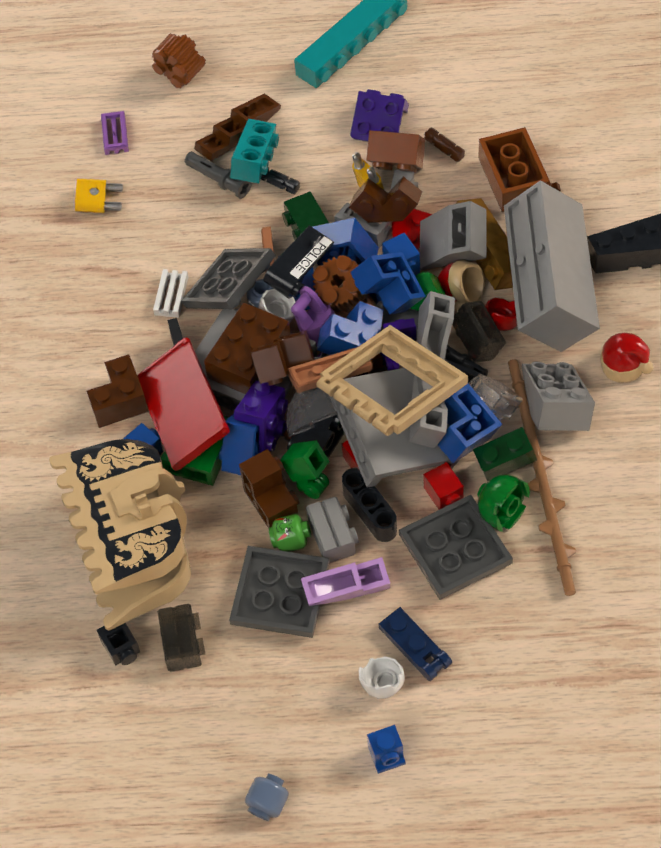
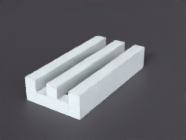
M163 269L153 308L154 316L179 318L182 308L181 300L184 298L189 278L187 271H182V274H179L178 270H173L172 273H169L167 269ZM170 280L164 308L161 309L167 283ZM179 280L180 284L174 309L170 310L176 281Z

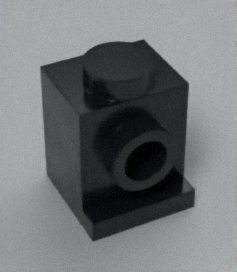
M126 623L109 631L105 629V626L96 630L102 645L115 666L120 663L128 665L135 661L137 658L136 654L140 653V649Z

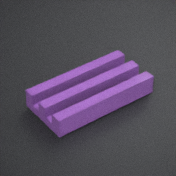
M118 111L101 114L105 155H109L110 151H114L115 154L119 153L121 149H124V152H129L125 112ZM118 117H120L122 143H118L116 122ZM107 119H111L113 144H109Z

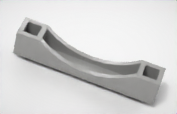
M430 291L419 307L417 343L445 360L448 339L454 320L455 297ZM414 375L412 400L425 390L432 388L431 385ZM445 401L410 426V443L435 448L446 434L448 409Z

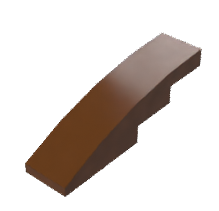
M264 93L231 109L230 118L213 125L212 134L196 141L194 149L208 160L213 161L237 146L248 119L267 122L280 110L281 105Z

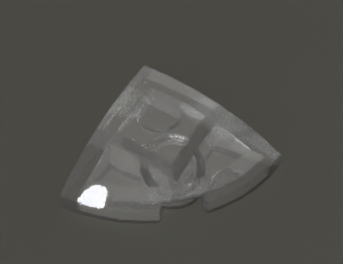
M318 387L301 393L296 391L291 403L288 404L286 413V426L289 437L314 428L313 423L337 415L338 412L332 397Z

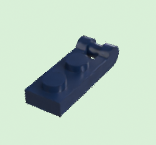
M401 607L379 623V629L428 681H432L437 677L439 670L442 668L447 669L452 665L453 662L449 655L441 650ZM430 656H432L435 660H433L430 664L425 661Z

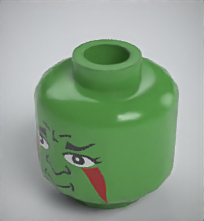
M292 514L275 519L272 527H269V536L274 549L278 548L280 551L291 552L303 549L307 545V538L311 537V530L308 521H302L298 514Z

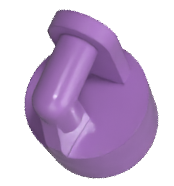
M303 286L299 291L301 296L294 303L291 311L295 316L299 330H307L309 339L315 341L317 347L320 328L332 314L336 313L330 305L324 304L311 288ZM309 306L311 309L306 312L305 308Z

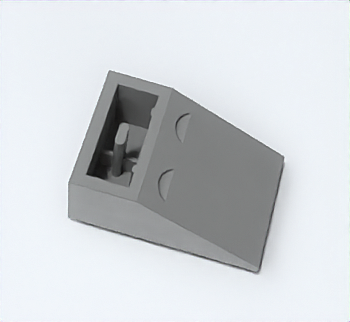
M472 201L448 205L420 221V270L447 266L458 260L474 261L486 258L485 208Z
M542 362L522 364L530 415L538 430H590L595 401L573 365L565 362L557 364H544Z

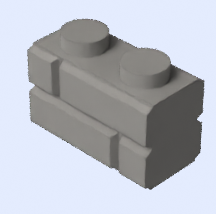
M332 497L306 507L307 518L322 557L329 558L331 563L340 558L344 559L353 556L356 553L355 544L359 543L355 528L348 527L347 521L350 520L345 504L340 506L338 498Z

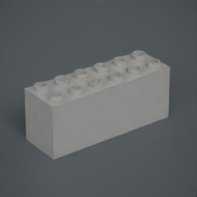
M540 180L504 205L518 331L562 352L599 330L600 325L583 206L581 203Z

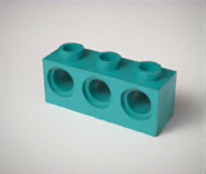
M248 119L231 159L230 178L259 184L262 174H267L269 161L273 159L274 148L278 146L279 134H276L275 123Z

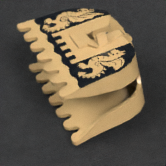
M119 439L51 456L49 462L53 469H66V472L57 478L58 487L61 489H73L72 492L62 494L61 499L66 508H78L70 513L69 522L74 529H83L76 534L75 540L80 549L88 550L82 555V561L87 570L94 571L89 576V582L93 592L98 594L96 602L99 607L113 608L112 612L103 618L105 629L108 631L135 617L170 603L184 592L191 578V567L183 539L187 518L180 503L181 494L186 489L183 482L176 481L171 473L163 469L158 450L152 445L139 440Z

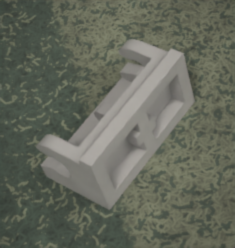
M346 203L334 216L335 222L355 217L379 247V250L382 243L385 242L392 232V227L388 226L390 222H382L381 224L376 222L368 223L358 214L354 213L349 208L350 204Z

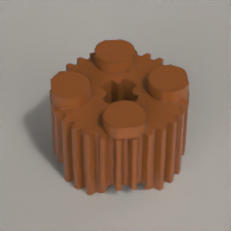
M170 33L153 51L152 58H154L152 68L157 74L167 76L173 86L181 88L187 85L205 66L206 59L203 55L200 56L198 54V51L195 50V41L187 37L186 34L176 36V34Z
M344 255L338 256L337 259L335 257L332 260L327 259L328 262H323V266L317 267L313 273L315 293L324 304L330 305L333 311L350 313L359 301L366 299L365 294L362 295L356 287L350 273L358 264Z

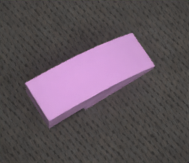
M382 557L357 565L354 562L301 578L309 606L352 599L390 589V580Z

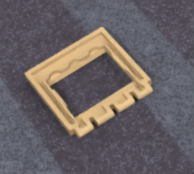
M389 325L321 372V378L317 381L316 386L329 396H333L336 401L352 410L369 424L372 423V426L383 434L389 436L393 432L397 435L467 385L468 375ZM380 352L432 386L430 390H425L395 415L343 379Z

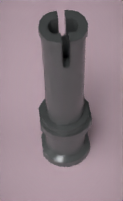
M192 151L186 155L185 163L187 166L218 182L221 189H228L234 192L235 196L239 199L244 198L250 191L252 183L230 178L231 169H223Z

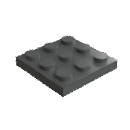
M271 248L224 249L181 302L186 308L234 309L240 304L244 294L254 287L257 278L270 267L271 261L276 257L275 253Z
M472 495L462 498L399 529V536L439 600L513 564L511 554L493 527L483 520L479 514L478 504Z
M248 546L229 619L230 625L313 638L320 605H308L301 578L327 571L330 564L329 558Z

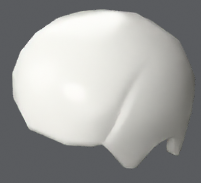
M275 289L266 290L260 298L259 309L288 320L290 323L295 317L291 311L295 299L294 297L288 299Z
M386 656L376 659L370 658L368 664L364 668L360 667L358 670L359 681L362 687L370 696L377 699H386L393 696L400 690L405 681L403 667L396 659Z

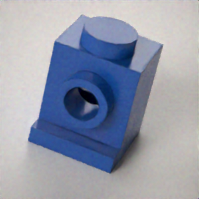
M395 725L367 734L368 749L378 774L406 764L403 755V744Z

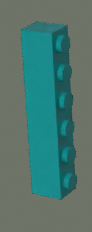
M407 0L361 1L294 59L296 76L311 86L318 88L323 82L328 81L330 76L338 69L343 68L346 62L354 55L359 54L363 47L369 42L374 41L376 36L384 29H387L394 20L402 16L408 7Z

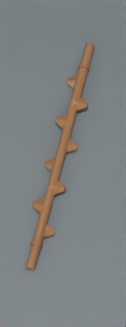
M512 359L508 361V366L512 379L511 386L515 394L506 399L507 405L519 408L524 431L537 457V461L533 462L536 478L530 481L528 485L531 491L540 493L546 521L541 523L538 529L551 536L558 564L556 568L560 572L564 593L566 596H572L576 593L570 570L572 566L568 562V558L576 553V549L563 542L556 514L566 506L565 501L552 497L545 470L553 465V460L541 455L517 359Z

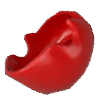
M496 297L487 301L483 315L486 322L493 329L509 331L517 327L515 301L509 302L503 298Z

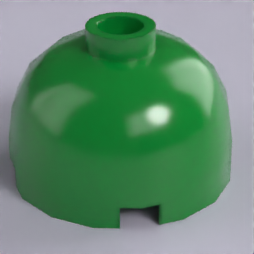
M498 475L490 479L487 483L482 484L478 490L479 514L483 520L500 532H503L502 528L509 530L520 519L526 508L522 502L524 496L529 498V485L525 481L511 475Z

